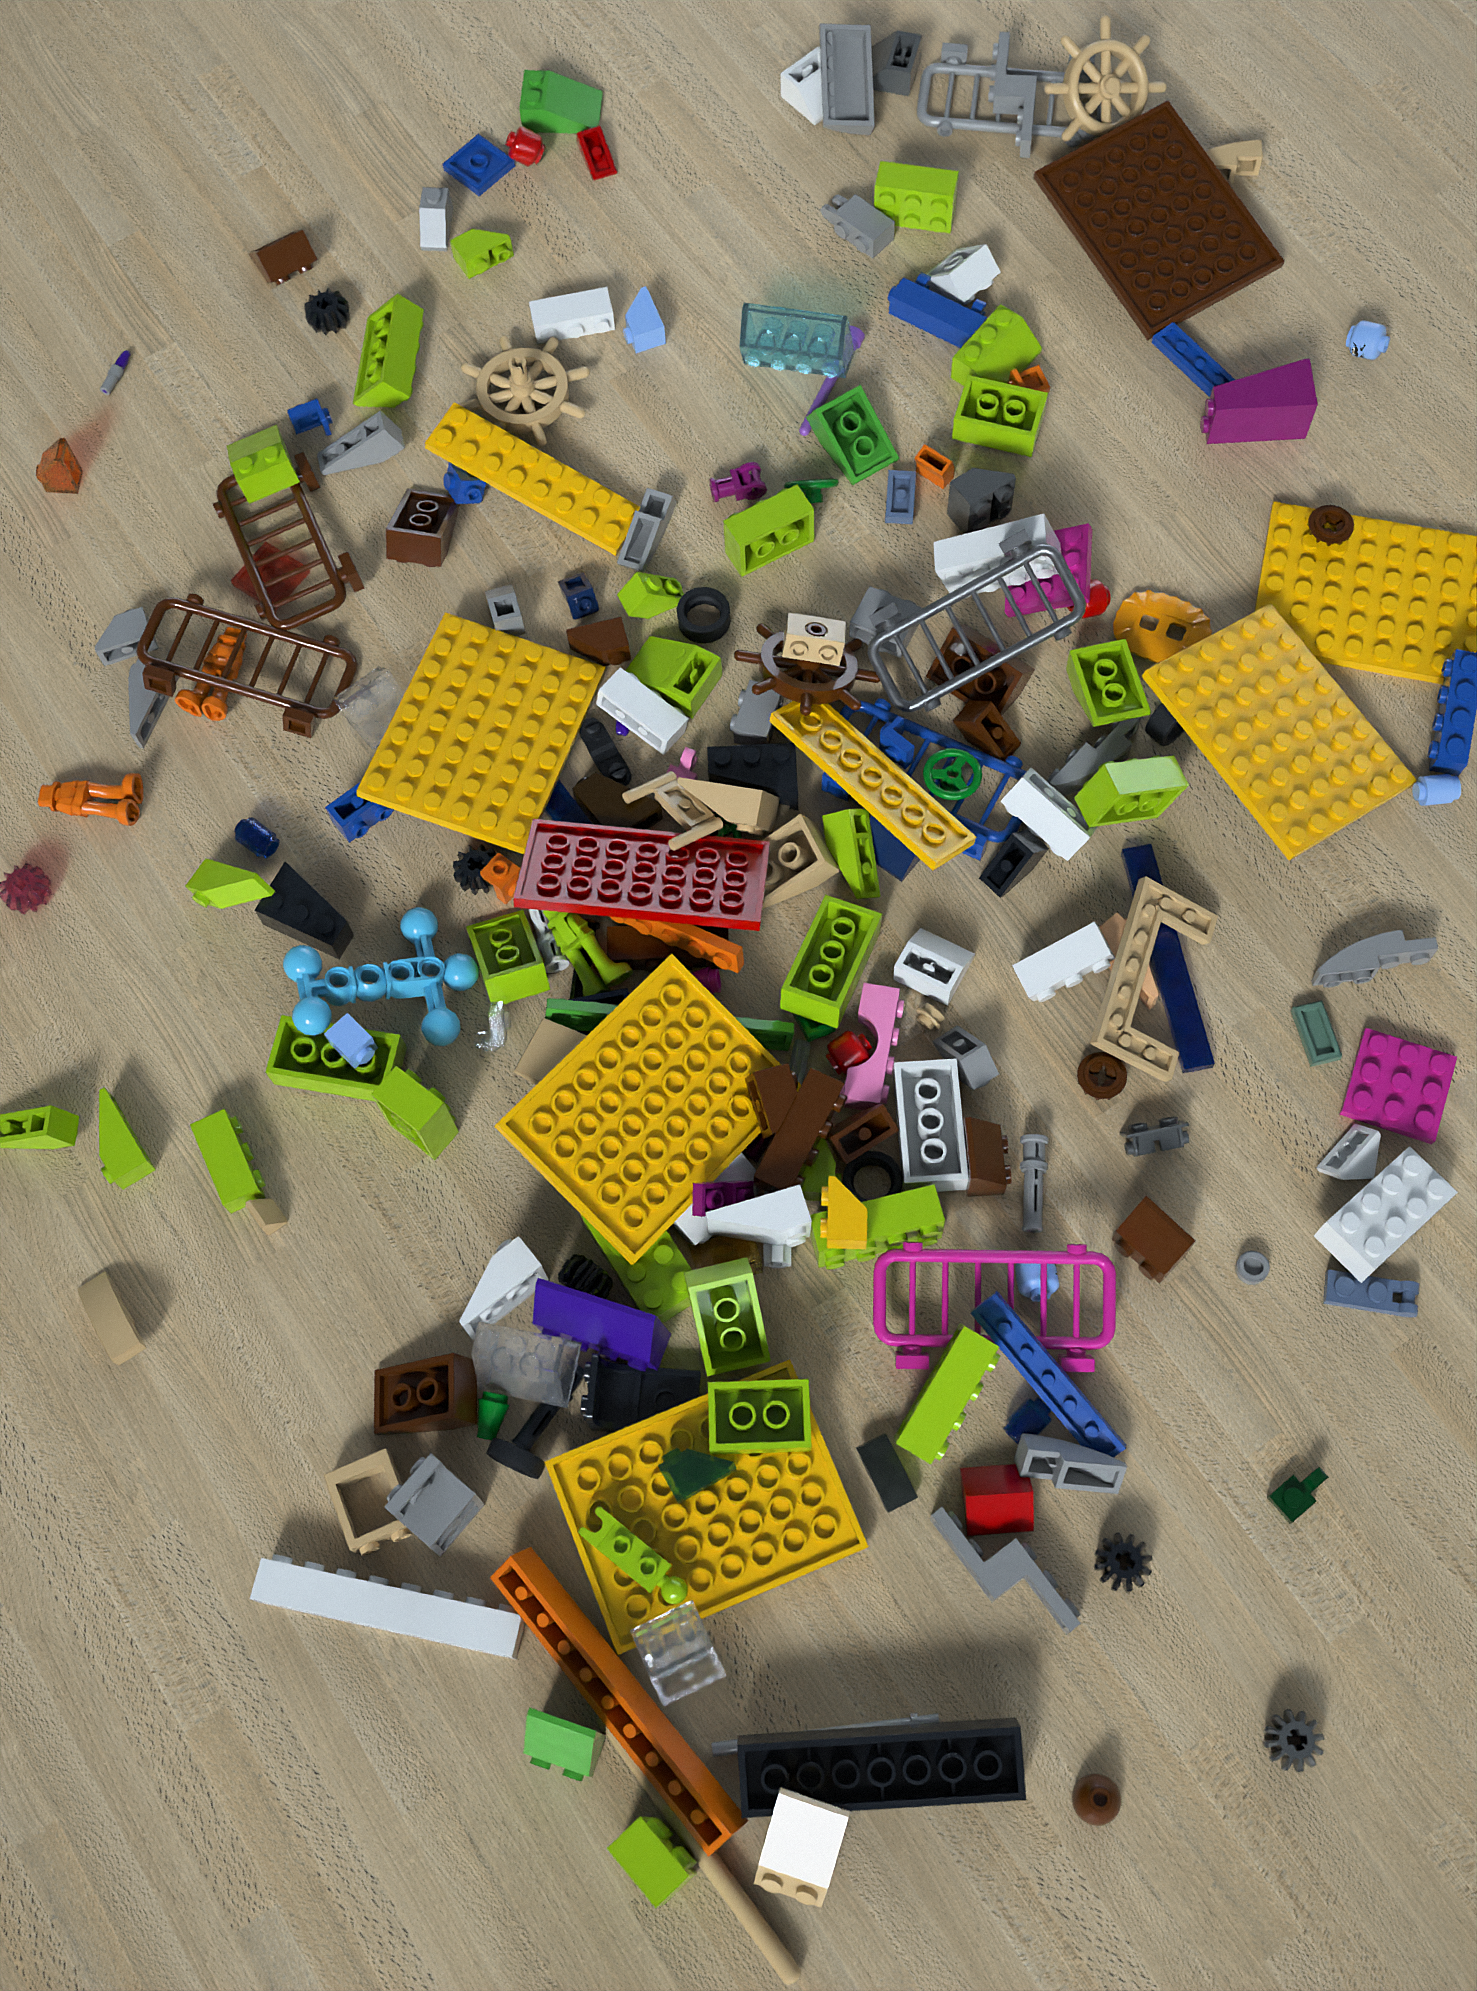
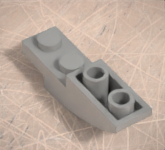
M1141 717L1115 722L1111 727L1112 732L1107 737L1101 736L1094 747L1086 742L1080 750L1074 749L1067 757L1066 765L1061 770L1055 769L1047 782L1060 794L1066 796L1080 791L1083 788V784L1097 773L1098 767L1108 761L1124 762L1129 757L1132 742L1129 739L1137 731Z
M1403 930L1385 932L1368 937L1344 948L1329 958L1316 971L1311 980L1312 986L1323 985L1325 988H1331L1340 985L1342 982L1353 981L1355 984H1363L1374 978L1380 966L1382 969H1390L1402 963L1411 962L1412 965L1425 964L1431 960L1438 950L1436 937L1405 941Z

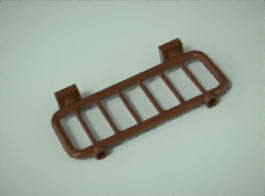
M304 451L294 455L298 467H295V471L300 483L290 486L294 498L238 522L233 507L246 502L247 499L243 496L230 502L227 493L232 487L238 485L233 474L222 480L218 485L216 491L218 501L213 503L220 519L225 517L256 591L260 603L256 604L255 608L262 621L267 619L271 626L282 630L294 629L338 609L344 603L347 595L344 584L350 582L354 592L365 588L348 551L338 555L342 567L337 569L301 487V483L306 482L310 492L320 488ZM297 503L303 518L253 540L246 541L241 529L242 526ZM306 523L312 538L255 562L249 547ZM310 544H315L320 555L319 559L264 583L258 567ZM323 563L329 579L272 603L266 589L267 587ZM330 584L333 585L335 596L329 601L287 619H280L278 617L276 608Z
M194 593L188 594L186 600L171 597L158 602L138 642L136 653L138 659L145 665L142 672L145 689L173 697L177 688L175 676H179L285 708L282 715L283 730L310 739L315 730L314 718H332L342 709L358 666L354 654L343 647H339L340 640L335 636L326 635L323 641L282 630L204 606V599ZM169 609L185 611L187 613L166 660L151 656L148 653V649L165 612ZM192 614L212 619L214 622L192 669L172 663L171 661ZM221 622L241 628V632L222 676L218 677L199 671ZM247 630L269 637L249 686L227 679ZM274 639L296 645L276 694L254 687ZM302 647L324 653L304 702L282 696ZM330 655L344 660L346 668L332 703L328 707L322 708L311 705L310 701Z

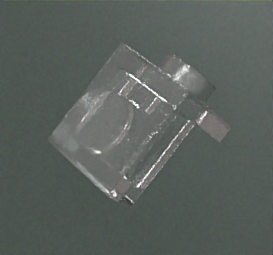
M503 1001L490 1003L488 1011L490 1031L476 1033L474 1040L475 1049L483 1048L484 1051H494L500 1049L501 1046H505L507 1030L511 1029L510 1012L504 1011Z

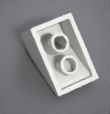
M800 1185L706 1212L708 1234L779 1246L787 1243L788 1247L800 1245L806 1242V1237H810L812 1220Z
M519 1236L514 1240L507 1239L497 1247V1253L492 1256L459 1321L472 1340L476 1339L534 1294L538 1278L549 1281L543 1266Z

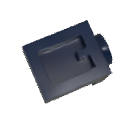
M584 572L558 581L560 591L568 603L574 620L599 611L593 587Z

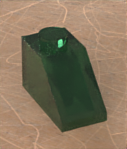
M679 1447L661 1457L663 1463L658 1465L678 1504L737 1471V1467L732 1461L691 1449L681 1452Z

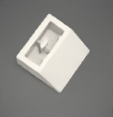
M819 46L781 73V97L814 125L823 120Z
M920 928L907 942L894 966L893 980L948 1006L975 954Z

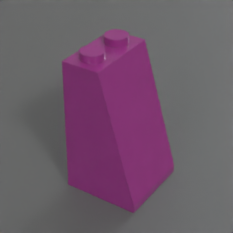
M1302 359L1214 386L1210 399H1206L1205 416H1202L1200 421L1201 433H1205L1207 444L1306 439L1318 405L1310 359Z

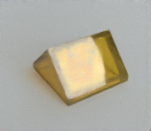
M715 1235L702 1244H688L695 1269L747 1257L753 1275L763 1273L762 1260L755 1241Z

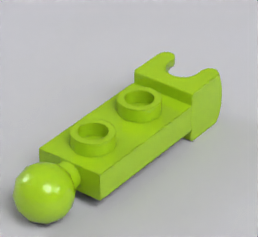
M598 1506L595 1509V1513L602 1520V1528L598 1532H591L587 1528L582 1527L579 1529L578 1534L649 1593L658 1585L666 1602L679 1604L685 1600L688 1593L686 1582L680 1577H669L666 1575L672 1565L601 1506Z

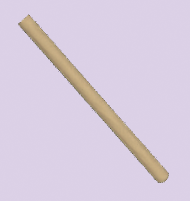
M598 1718L596 1723L784 1984H794L801 1976V1968L718 1853L715 1851L709 1857L603 1721Z

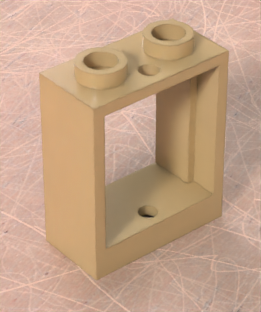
M386 1448L323 1475L349 1550L355 1554L361 1553V1556L378 1551L380 1549L379 1544L390 1539L393 1542H398L412 1535L411 1531L397 1520L357 1538L341 1489L383 1471L386 1473L391 1489L398 1484L403 1485L393 1456Z

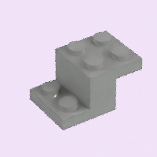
M430 1453L426 1459L422 1457L413 1465L410 1470L412 1475L403 1485L398 1484L392 1489L386 1499L389 1502L384 1507L441 1557L485 1504L469 1487L452 1474L441 1461Z

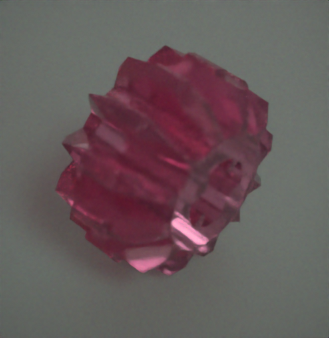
M25 863L22 869H20L19 866L14 865V872L11 874L4 872V877L7 880L0 882V889L2 890L0 898L3 902H6V906L10 910H18L25 915L30 908L33 912L37 913V906L39 904L47 905L44 897L52 895V890L49 888L51 880L47 875H44L45 872L38 866L33 868L31 864Z

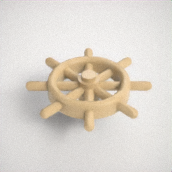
M1103 15L1100 19V41L1080 49L1068 35L1061 37L1060 43L1072 56V59L1065 71L1063 83H1048L1044 90L1046 94H1063L1066 110L1073 120L1062 133V139L1067 142L1071 140L1079 129L1091 135L1102 136L1136 118L1144 110L1148 93H1163L1167 86L1164 82H1148L1145 66L1139 57L1150 43V37L1143 35L1132 48L1123 42L1111 40V19L1108 15ZM1097 53H1100L1101 73L1089 60ZM1111 55L1121 60L1112 73ZM1082 69L1092 80L1091 83H1079ZM1128 70L1132 82H1121V77ZM1132 93L1129 106L1119 94ZM1100 103L1101 122L1090 116ZM1111 103L1122 115L1114 123H1111Z
M501 336L499 343L503 352L493 357L483 368L469 363H464L461 366L463 373L477 378V398L460 403L459 405L471 412L481 409L488 421L503 430L515 433L533 432L538 446H545L547 439L543 428L553 423L563 412L577 418L585 416L583 408L568 403V383L588 377L590 370L588 367H580L565 372L561 363L552 356L559 343L555 337H551L544 348L538 350L534 348L513 349L508 336ZM508 370L511 372L509 379L500 376ZM542 370L551 375L536 381ZM492 384L506 389L489 395ZM557 386L554 396L540 392ZM509 401L504 411L495 406V404ZM536 401L545 406L536 411L533 403ZM519 407H523L526 414H515Z

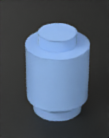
M1450 774L1420 776L1413 785L1412 793L1414 799L1421 806L1452 803L1453 800L1459 799L1461 795V783L1457 776H1451Z

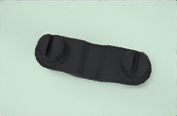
M590 717L585 719L580 728V736L597 768L603 776L627 786L632 778L631 771L617 750L605 726L596 718Z

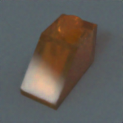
M59 438L42 453L41 462L36 467V477L46 492L78 494L83 470L66 438Z

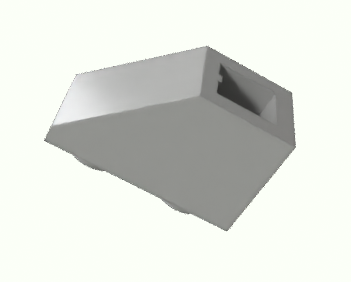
M512 584L485 591L495 630L514 636L526 634Z

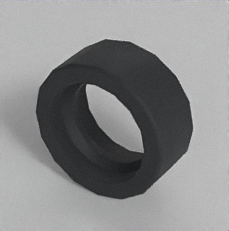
M710 587L694 588L686 592L679 599L676 608L678 627L683 636L690 641L700 644L712 643L721 639L728 631L731 623L729 602L724 594L717 589ZM698 605H711L720 611V618L708 626L694 625L687 619V613Z
M1163 703L1156 708L1145 728V732L1162 747L1173 743L1185 731Z
M866 1151L849 1162L843 1171V1185L860 1202L868 1200L856 1192L854 1177L862 1167L868 1165L879 1166L889 1174L891 1187L885 1196L901 1193L903 1176L899 1165L891 1156L880 1151Z

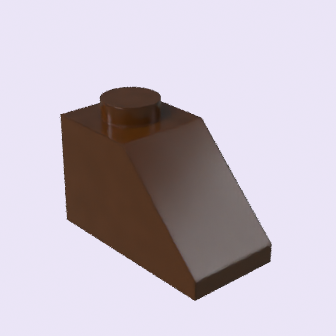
M621 616L566 629L570 649L602 666L620 665L625 661L631 660L630 647Z
M969 701L953 720V723L967 742L982 752L1002 761H1006L1008 756H1012L1022 744L992 701Z
M789 1063L755 1071L745 1078L763 1139L778 1132L798 1094V1080L794 1071L790 1070Z
M881 1103L849 1116L835 1125L826 1140L838 1159L848 1164L899 1131L884 1104Z

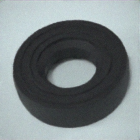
M493 1438L487 1449L486 1454L490 1458L534 1479H539L545 1468V1462L538 1456L499 1438Z

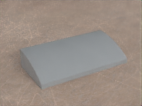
M820 23L823 127L843 133L871 135L875 126L871 25Z

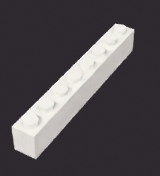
M273 1554L272 1560L264 1558L260 1560L250 1599L256 1602L517 1659L525 1622L513 1606L499 1604L498 1610L485 1607L487 1601L473 1597H467L466 1602L453 1600V1593L441 1590H434L433 1595L420 1593L421 1586L402 1582L401 1588L388 1586L389 1580L370 1575L368 1581L356 1579V1572L337 1568L336 1574L324 1572V1565L305 1561L304 1567L292 1565V1558Z

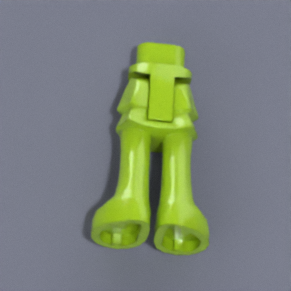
M543 911L549 921L547 926L549 929H552L557 947L561 948L562 955H566L583 985V996L611 991L609 987L619 985L633 974L630 965L625 962L614 963L605 954L594 936V931L588 927V922L578 914ZM581 949H585L602 979L591 969L580 952Z

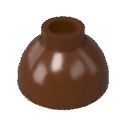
M1096 1773L1088 1774L1076 1783L1072 1792V1804L1075 1812L1084 1822L1094 1826H1102L1113 1821L1118 1815L1121 1808V1794L1117 1785L1107 1776Z

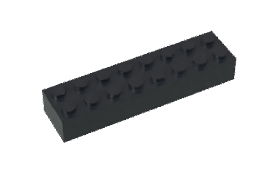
M1016 1717L738 1735L737 1750L742 1818L773 1816L781 1788L847 1811L1026 1800L1021 1726Z

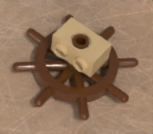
M788 612L784 631L776 633L764 623L757 625L756 630L758 634L766 639L761 653L746 650H736L734 653V658L737 661L759 664V672L763 680L752 686L753 694L760 695L772 689L789 700L799 702L800 712L804 716L811 714L812 704H828L841 700L852 710L857 711L861 708V702L850 693L855 680L873 683L880 682L875 671L858 668V662L853 652L861 649L863 642L856 638L845 643L846 621ZM779 668H785L787 670L781 671ZM830 676H835V677H840V678L834 680V679L831 678Z

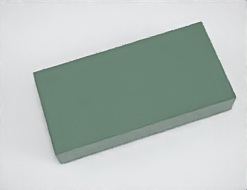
M1322 1000L1295 1006L1291 1009V1014L1310 1067L1338 1061L1343 1057Z

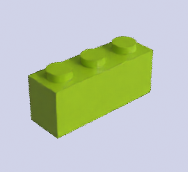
M222 1109L190 1124L222 1205L231 1214L245 1208L246 1202L249 1200L266 1198L262 1187L266 1186L265 1180L259 1169H253L251 1160L255 1159L248 1142L243 1144L239 1134L244 1131L237 1116L231 1117L225 1109Z

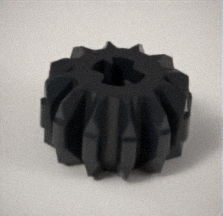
M328 288L326 292L322 293L318 290L316 296L309 295V302L304 303L307 323L312 326L316 333L322 331L327 335L329 331H333L337 334V329L346 328V322L350 320L348 301L345 297H342L339 291L332 292Z
M482 844L479 845L477 850L468 845V853L458 852L459 860L453 862L454 879L460 883L462 890L470 889L475 896L479 889H483V892L488 894V886L491 884L481 877L480 872L496 855V852L493 848L486 850Z
M573 1254L562 1265V1269L558 1273V1280L563 1286L603 1299L608 1297L613 1287V1280L608 1276V1272L584 1255Z
M1115 1533L1113 1538L1114 1544L1111 1540L1105 1538L1101 1542L1105 1550L1097 1549L1094 1555L1104 1561L1096 1563L1094 1570L1100 1571L1105 1569L1106 1573L1101 1576L1100 1581L1105 1583L1109 1578L1113 1579L1112 1591H1117L1122 1582L1125 1592L1129 1593L1133 1588L1132 1582L1136 1586L1142 1587L1145 1582L1141 1575H1151L1152 1570L1142 1564L1150 1562L1152 1556L1148 1554L1141 1556L1140 1552L1145 1549L1146 1544L1141 1542L1136 1547L1133 1546L1135 1540L1133 1534H1129L1124 1543L1122 1535ZM1125 1555L1127 1557L1126 1563L1130 1564L1131 1567L1128 1566L1124 1570L1119 1569L1120 1563L1115 1560V1557L1118 1559Z

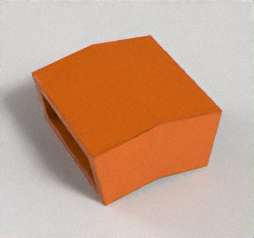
M924 444L914 458L916 461V472L944 489L954 478L955 467L953 462Z

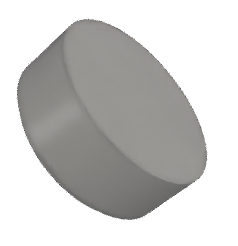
M1257 1251L1243 1253L1235 1265L1238 1278L1249 1285L1261 1283L1267 1277L1270 1270L1267 1258Z

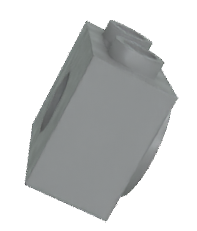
M869 586L850 620L849 637L858 638L863 643L869 645L871 639L883 631L882 627L876 629L868 616L893 602L898 605L902 616L897 618L898 621L919 611L922 607L917 606L910 600L897 598L886 590ZM919 624L899 634L906 648ZM894 638L883 643L879 648V652H887L899 658L903 655Z

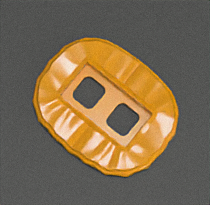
M1150 590L1134 592L1128 599L1123 600L1113 622L1116 640L1126 638L1130 653L1155 663H1160L1212 635L1210 619L1204 615L1201 608L1193 607L1190 602L1182 601L1177 596L1154 593ZM1144 615H1149L1159 620L1154 631L1139 626ZM1170 625H1177L1186 630L1181 641L1167 637L1166 633Z

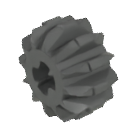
M1291 1709L1284 1710L1283 1719L1277 1714L1273 1715L1271 1720L1276 1728L1265 1726L1263 1730L1266 1734L1273 1736L1272 1740L1263 1742L1265 1748L1274 1747L1275 1749L1270 1754L1269 1759L1274 1762L1282 1757L1281 1769L1285 1771L1290 1769L1292 1763L1296 1772L1304 1771V1762L1309 1767H1314L1317 1763L1312 1754L1323 1755L1324 1753L1321 1747L1315 1745V1741L1324 1740V1734H1313L1312 1732L1317 1727L1318 1722L1311 1720L1305 1724L1306 1712L1299 1711L1296 1717H1294ZM1292 1735L1295 1737L1299 1736L1300 1744L1295 1746L1288 1745L1287 1737Z

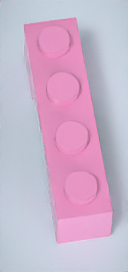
M863 983L858 1010V1022L872 1032L877 1048L871 1058L865 1063L848 1068L844 1095L848 1096L844 1105L845 1108L864 1111L881 1103L887 1104L890 1086L884 1085L886 1074L892 1075L895 1057L889 1056L891 1046L897 1047L900 1028H894L896 1017L902 1018L905 1001L899 999L900 988Z

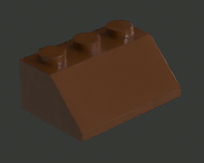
M967 624L961 625L980 663L1001 652L996 643ZM952 627L940 651L955 677L975 665L955 627ZM936 656L926 677L941 685L949 679ZM1015 657L950 693L966 704L969 701H992L1003 716L1021 695L1035 669Z

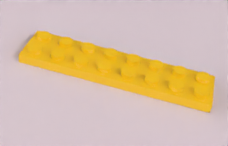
M455 402L425 442V449L615 556L624 544L635 510L639 511L640 506Z
M795 701L771 713L769 721L932 871L974 845L977 837L829 704H812V712L808 716L801 714L800 703Z

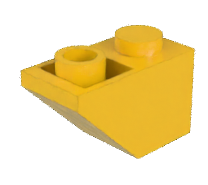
M828 1176V1186H822L821 1206H828V1217L821 1218L820 1238H827V1248L866 1249L867 1208L835 1176Z

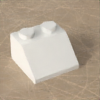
M986 244L953 251L927 273V275L931 276L927 284L930 285L931 291L963 306L974 300L976 292L992 285L994 282L993 278L1001 272Z

